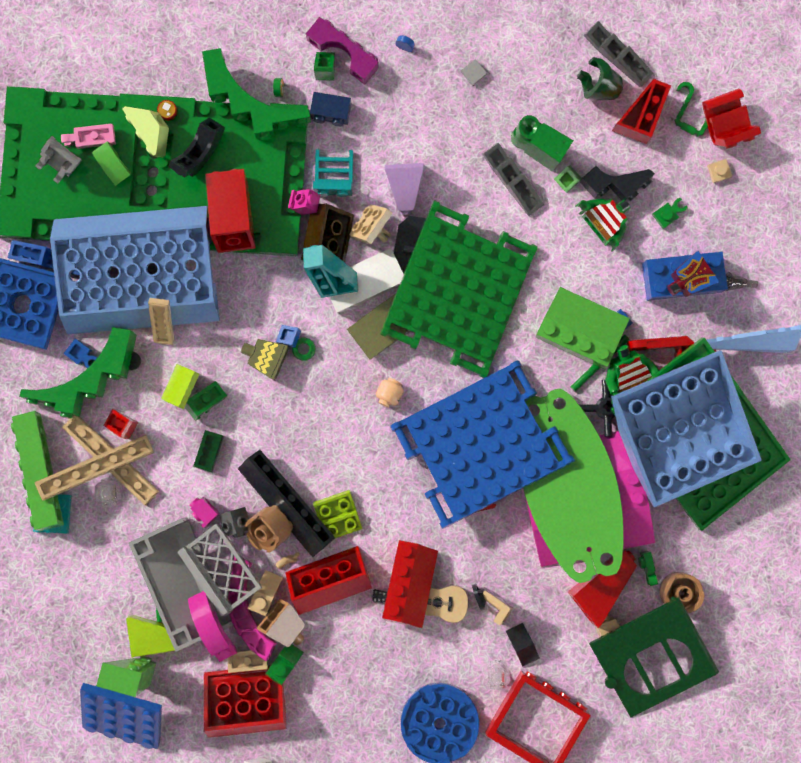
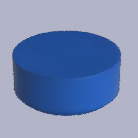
M400 35L395 45L404 51L412 52L415 43L411 38Z

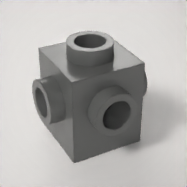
M246 507L219 514L222 530L227 536L233 535L234 538L245 536L244 531H248V528H245V524L249 520Z

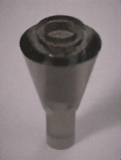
M726 273L728 289L725 291L745 287H758V281L747 280L733 273Z

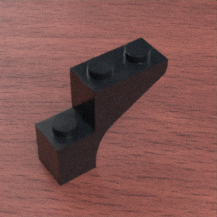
M595 166L582 177L580 183L594 199L598 195L600 197L604 196L611 189L621 201L628 199L631 202L639 194L637 190L641 187L645 189L653 182L651 178L655 173L647 169L620 176H611Z

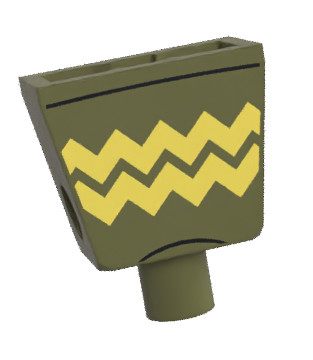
M257 339L255 346L244 343L241 353L250 357L248 365L276 381L289 347Z

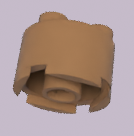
M276 505L263 508L245 524V528H248L246 535L250 543L256 549H264L268 553L287 540L293 529L292 523L288 521Z
M674 572L667 575L661 582L659 589L660 598L664 604L670 602L672 597H679L688 613L698 610L704 601L705 595L700 581L694 576L683 572ZM680 590L684 592L683 596L679 594Z

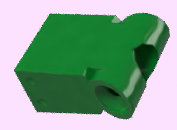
M532 115L524 116L511 134V142L515 147L523 149L524 153L551 171L561 162L574 141L547 124L540 123Z

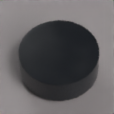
M133 351L129 366L131 371L136 370L141 365L140 355Z

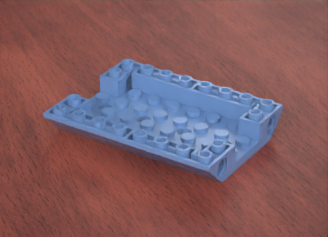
M208 206L54 219L50 242L59 317L67 334L111 331L112 327L121 329L152 327L148 305L150 298L170 301L172 325L220 321L216 283H213L209 245H212ZM189 260L196 262V269L193 271H189L186 267V263ZM151 263L156 264L158 268L157 272L153 275L148 272V266ZM111 267H116L119 271L116 278L111 277L109 274ZM73 270H77L80 274V278L77 281L71 279V272Z

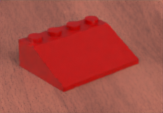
M268 669L228 673V670L204 672V733L208 738L287 729L284 685H279L265 675Z

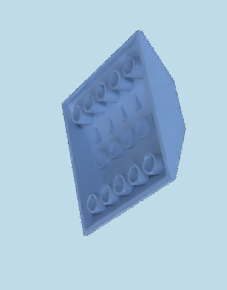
M722 350L611 396L620 436L631 465L653 507H657L761 461Z

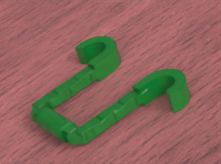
M682 82L676 91L686 87L689 90V94L674 121L680 129L691 135L695 134L698 137L704 134L708 127L705 119V123L698 131L697 128L680 121L694 93V87L691 83Z

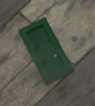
M205 430L193 467L213 472L224 435Z

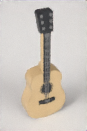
M457 585L441 589L431 587L425 615L438 616L451 623L461 621L465 617L468 608L466 591ZM374 589L372 601L386 602L387 591Z

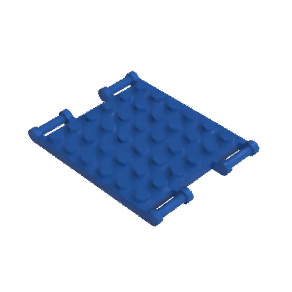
M519 360L390 426L391 430L396 433L405 451L407 460L422 454L438 486L427 491L424 495L430 500L440 520L439 524L442 529L575 461L558 435L557 427L554 426L542 433L525 401L537 395V391L529 383ZM515 371L526 391L522 395L510 376V373ZM405 426L408 427L418 447L412 450L402 430ZM552 438L563 460L557 461L546 439ZM437 495H443L453 515L451 518H447L436 497Z

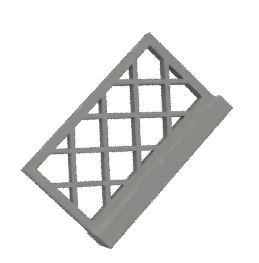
M218 523L177 552L221 617L228 615L233 609L262 588ZM215 530L220 535L219 544L209 542L210 535ZM198 543L205 544L204 555H198L193 547ZM209 545L219 546L217 557L207 556ZM222 547H227L231 550L230 559L220 558ZM207 559L216 560L215 571H210L206 568ZM220 561L230 562L228 573L218 572ZM233 563H238L242 566L241 575L232 574ZM218 575L227 576L226 587H220L217 584ZM231 577L241 578L239 589L229 588ZM244 579L251 580L256 587L251 591L243 590ZM229 591L239 592L238 600L234 604H231L228 600Z

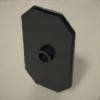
M408 216L398 225L394 255L403 274L426 218Z

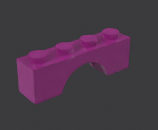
M319 17L305 34L307 41L320 51L333 47L344 50L351 58L350 74L364 85L379 68L378 59L372 53H366L359 43H353L348 39L349 37L346 33L336 30L334 25L327 19L323 20Z

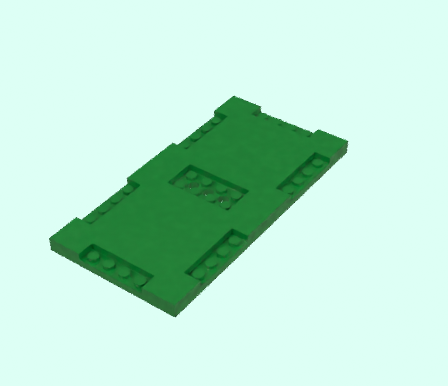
M7 86L3 121L6 125L0 183V238L50 241L54 219L208 206L206 174L215 171L224 172L231 171L232 169H244L248 182L256 248L231 252L298 257L301 214L289 209L288 205L292 190H303L308 125L304 127L289 126L286 130L274 129L275 136L269 140L262 141L255 137L252 118L244 122L234 121L230 103L196 101L195 98L122 93H120V96L52 92L46 91L43 88ZM170 100L176 105L178 112L173 120H164L169 128L166 155L163 158L152 159L146 149V144L137 136V130L127 121L123 108L132 107L157 112L160 102ZM270 103L269 105L285 110L309 109L308 105ZM210 117L224 126L225 130L217 148L204 167L195 176L191 177L188 175L183 177L169 168L170 161L181 155L190 146L201 122ZM113 124L116 145L111 146L119 154L120 160L131 172V175L115 186L92 154L98 147L77 149L76 144L64 146V143L61 142V135L74 134V128ZM51 136L82 160L69 177L65 175L58 184L53 180L58 171L49 164L41 170L35 167L42 157L40 155L41 149ZM151 168L158 169L156 177L149 176L148 172ZM150 186L157 188V192L153 196L147 194V189ZM211 238L212 245H209L210 251H217Z

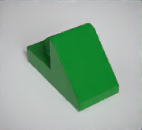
M293 644L289 647L284 646L265 675L279 685H282L304 652Z

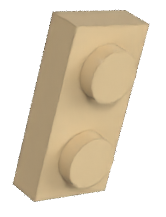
M252 650L237 651V654L227 658L228 673L268 669V661L257 656Z

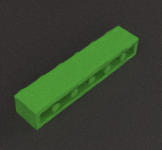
M31 411L13 416L11 429L16 436L15 448L19 452V468L23 471L24 475L22 484L24 489L27 490L26 504L31 510V526L37 531L62 526L64 522L58 495L42 501L34 483L53 475L41 414Z

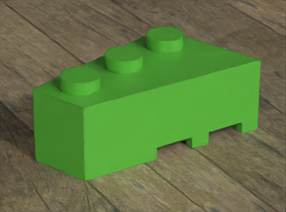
M147 656L103 662L96 686L136 697L151 685L156 662H152V658Z

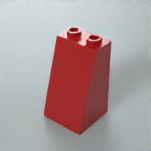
M232 169L231 171L224 172L215 171L206 174L210 235L217 252L224 253L256 248L248 182L244 169Z

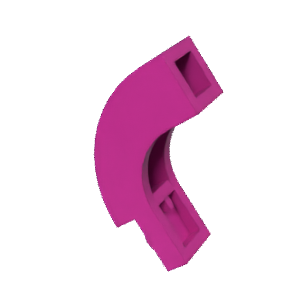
M202 591L188 598L193 622L211 656L215 655L219 662L237 654L235 645L223 630L216 613V608L206 593Z

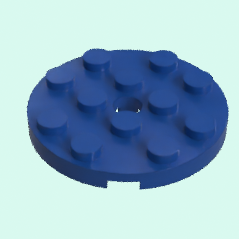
M432 683L419 688L408 698L401 714V732L407 747L419 759L428 763H451L464 757L475 744L479 732V717L473 701L463 690L448 683ZM438 718H443L445 726L437 728L434 725V721Z

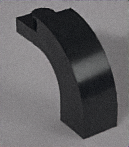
M210 117L201 122L190 146L181 155L170 161L169 168L183 177L188 175L191 177L195 176L214 153L222 138L225 127Z

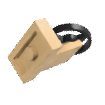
M473 584V592L480 610H485L487 601L500 610L493 621L498 625H503L513 608L490 592L479 590L477 584Z

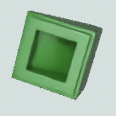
M569 165L554 180L567 193L580 182L582 177Z

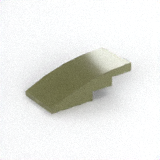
M396 293L347 329L369 360L397 341L392 337L380 335ZM394 324L390 325V329L404 335L410 332Z

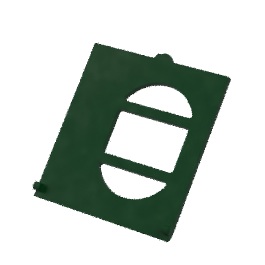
M672 597L670 602L589 642L590 647L607 675L605 686L609 689H615L630 718L719 673L715 662L679 597ZM667 639L678 640L689 648L692 655V665L687 674L683 672ZM660 642L680 679L655 690L636 654ZM629 658L632 659L649 690L648 694L640 693L627 684L624 669Z

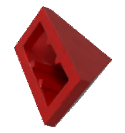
M112 409L103 426L120 438L130 439L139 422Z

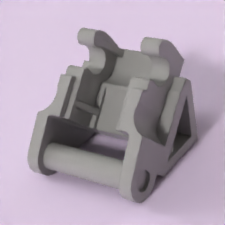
M51 136L41 149L40 155L42 157L35 167L41 170L49 164L58 171L53 179L58 184L65 175L69 177L82 160Z

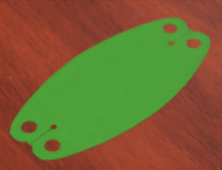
M554 389L544 397L535 395L526 400L525 403L528 408L531 405H537L540 408V413L533 417L541 432L544 433L556 426L559 431L558 435L575 461L523 488L533 519L559 565L576 582H587L596 573L604 576L616 574L620 568L623 555V515L618 484L607 451L591 421L569 393L563 389ZM563 398L566 402L563 409H556L553 404L555 399ZM549 416L553 418V421H548ZM552 438L546 439L557 461L563 460ZM588 547L592 548L591 552L587 551ZM604 553H609L613 556V563L609 566L603 565L600 561L601 555ZM577 560H582L586 564V570L582 573L576 572L573 568Z

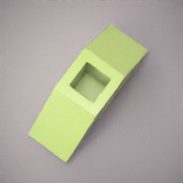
M124 107L123 111L126 114L127 121L135 127L137 136L144 141L149 154L163 158L166 155L169 128L161 115L150 110Z

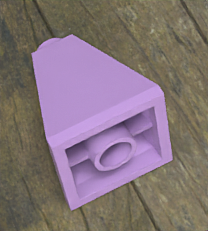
M423 163L385 165V172L400 214H412V210H414L423 171Z

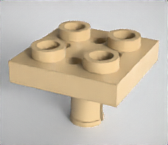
M370 204L364 209L360 220L353 225L349 235L355 240L370 245L376 237L382 242H386L388 238L385 236L390 237L391 233L383 227L393 213L387 208Z

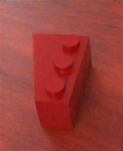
M653 79L616 123L612 131L647 144L653 136L671 85Z

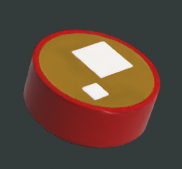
M170 100L160 102L157 107V112L163 120L170 121L177 116V107Z

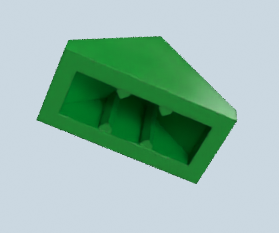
M316 52L314 63L315 79L334 81L335 52Z

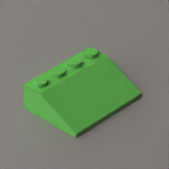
M560 287L541 323L536 338L606 370L630 318Z

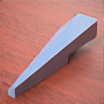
M801 325L706 340L713 350L786 353L796 350L801 337Z

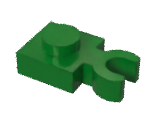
M677 198L673 202L672 207L669 203H666L652 213L662 229L679 218L676 213H682L688 208L687 205L683 208L678 207V202L682 198Z
M650 551L640 552L641 557L638 558L640 568L645 571L647 584L650 586L658 585L652 553Z

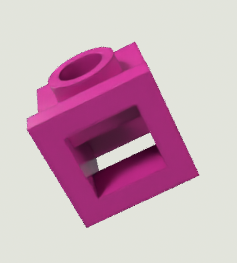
M311 189L292 190L288 208L301 215L317 213L321 195Z
M197 497L189 505L193 511V517L199 522H204L201 525L203 528H206L220 514L205 497L201 499Z

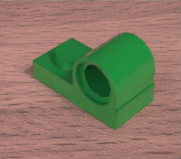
M215 381L190 397L185 409L197 421L204 412L208 413L212 407L224 400L227 394Z

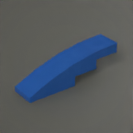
M12 240L8 259L54 270L51 249ZM77 270L71 272L73 275L80 276Z

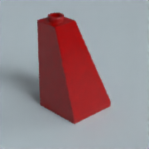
M623 550L622 562L616 574L604 576L596 573L591 580L578 583L568 591V594L589 621L597 628L603 624L637 567L634 562L636 558L629 550L627 552ZM613 556L604 562L603 565H611L613 563Z

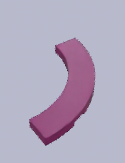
M243 558L245 563L251 569L253 563ZM233 563L232 574L241 575L242 566L238 563ZM231 577L229 588L239 589L241 578ZM244 579L243 590L247 591L248 579ZM229 591L228 600L231 604L238 600L239 592ZM245 600L229 613L231 621L238 635L242 637L249 649L260 658L269 661L277 642L256 629L258 625L248 609V600Z

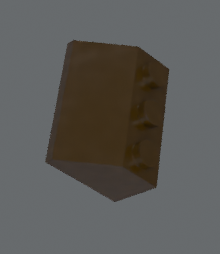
M327 203L319 204L317 213H312L309 216L303 248L323 245L345 262L354 214Z

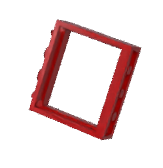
M520 671L485 731L486 736L529 763H550L497 730L526 682L580 716L554 763H564L591 716L586 711L588 708L580 702L576 704L571 702V697L562 691L559 694L553 691L554 687L548 682L543 681V683H540L536 680L537 676L533 673Z

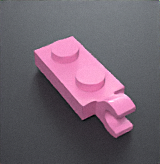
M113 124L74 128V134L61 135V142L64 143V146L76 144L77 149L98 147L106 141L111 145H116Z

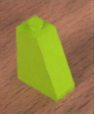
M136 615L126 618L131 658L175 651L163 623Z

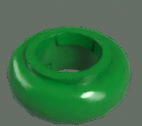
M306 337L299 338L296 347H292L294 356L301 361L311 359L316 351L314 342ZM302 343L310 347L309 352L305 355L300 354L298 351V347Z

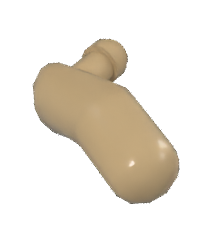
M296 552L294 555L283 557L276 563V567L282 569L288 563L297 562L299 553Z

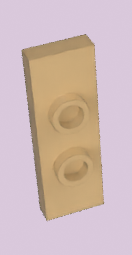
M150 298L148 305L154 343L173 345L174 334L170 301Z

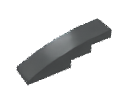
M599 21L595 22L583 35L597 51L639 87H642L654 74L630 46L626 47L614 33L610 34Z
M496 143L482 153L492 170L528 216L544 206L526 176L521 174L512 158L507 156L499 143Z

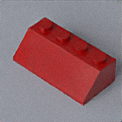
M399 540L382 615L383 620L423 629L438 556L437 550Z
M358 546L285 572L291 601L298 615L372 589Z

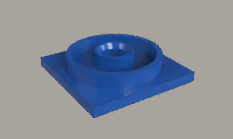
M0 258V338L47 350L59 311L54 272ZM22 295L28 296L31 300L29 310L25 313H18L14 308L15 300Z

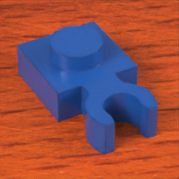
M76 338L63 353L80 366L84 362L86 368L91 366L90 362L98 358L90 356L89 354L92 350Z

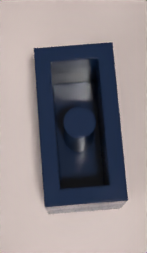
M313 92L310 117L314 119V122L320 124L327 121L332 122V125L342 127L343 124L348 125L352 104L351 98Z

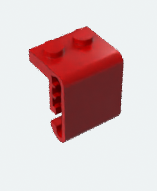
M739 88L702 102L713 144L724 146L726 149L737 146V143L740 141L748 142L754 140L756 135L761 134L760 126L751 125L747 106L741 105L740 98L744 97V94Z

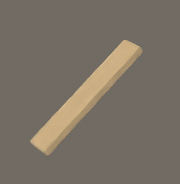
M72 416V419H69L62 427L93 457L114 449L81 417ZM131 464L110 472L145 506L159 493V490Z
M144 435L34 483L42 501H45L151 455L154 451L147 435Z

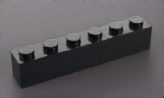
M260 449L248 457L238 468L240 473L269 507L276 505L280 508V511L293 525L291 533L312 557L335 539L334 535Z

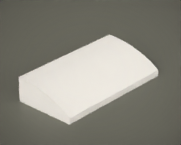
M390 248L351 266L357 272L358 292L330 296V299L337 314H340L399 287L404 274L392 249Z

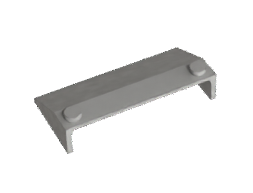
M187 517L181 518L128 543L176 652L201 641L190 613L188 598L202 592L203 589L177 553L180 549L197 539ZM199 543L193 547L198 555H204ZM206 561V568L210 570L208 563ZM216 610L223 630L231 627L233 623L230 615L221 617Z

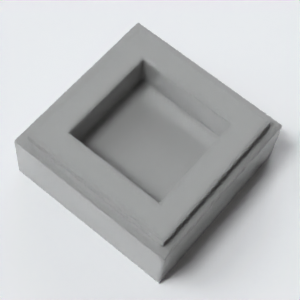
M476 59L461 70L462 75L472 86L487 75V72Z

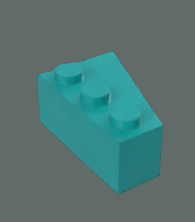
M323 245L303 248L304 270L321 298L358 292L357 272Z

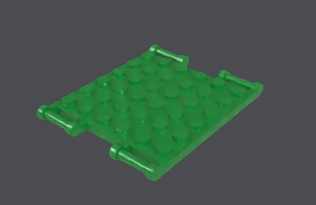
M434 200L380 335L392 337L410 345V348L415 350L419 345L421 336L455 350L450 361L451 365H458L485 378L489 373V368L538 246L527 244L509 236V233L505 231L501 233L497 244L464 229L469 220V215L465 213L462 215L440 205V202ZM436 211L459 221L458 226L435 217ZM505 242L527 251L526 257L505 248ZM394 324L415 333L414 337L411 338L392 330L390 325ZM461 353L484 362L483 367L461 359Z

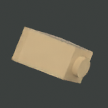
M265 570L259 582L262 588L254 593L248 609L266 616L269 613L283 577Z

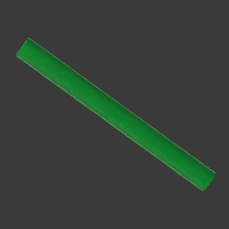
M625 334L621 337L617 348L625 345L630 340ZM592 365L570 388L576 392L600 367Z

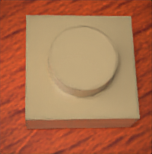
M727 159L707 165L713 183L732 177Z

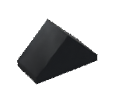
M523 623L506 630L522 667L540 659Z

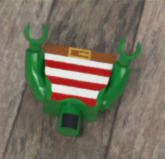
M612 199L580 201L575 205V207H580L582 210L579 214L582 215L584 213L582 218L605 246L607 244L612 246L611 252H613L623 240L627 228L625 222L628 219L624 213L631 208L626 200H622L616 204Z
M622 345L616 349L618 357L610 361L605 382L610 394L614 396L644 383L656 374L659 369L644 354H638L636 351L629 352L628 346Z

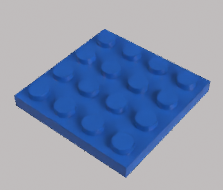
M87 683L82 684L80 689L82 728L91 733H102L108 738H120L126 743L134 742L141 744L147 749H158L161 738L162 705Z

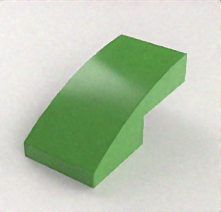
M108 141L92 152L115 186L131 175V172L120 160L119 154Z

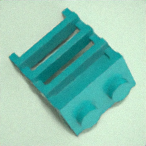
M316 149L313 191L322 197L336 195L338 197L352 196L353 150H349V157H319L320 150ZM319 162L349 163V168H319ZM319 173L349 174V180L319 179Z

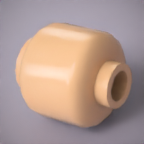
M392 378L383 380L376 391V397L379 399L378 403L387 408L390 405H398L404 393V389L401 387L402 384Z

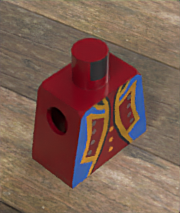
M697 251L671 274L674 282L668 285L667 289L673 296L681 291L685 297H688L713 286L719 280L700 252Z

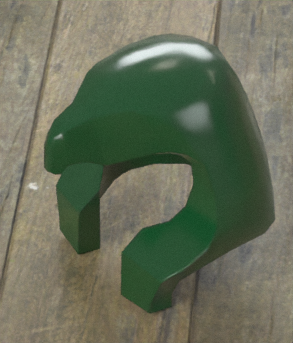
M592 57L588 64L598 68L600 76L596 85L593 86L591 75L583 70L579 72L577 79L582 83L584 98L597 101L617 99L623 90L622 77L606 61L601 58Z

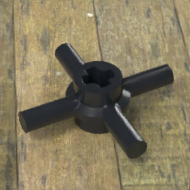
M605 379L601 380L602 398L596 404H579L584 412H596L600 418L604 419V437H612L611 419L615 415L611 409L607 412L603 408L606 404L608 405L607 407H613L609 389Z

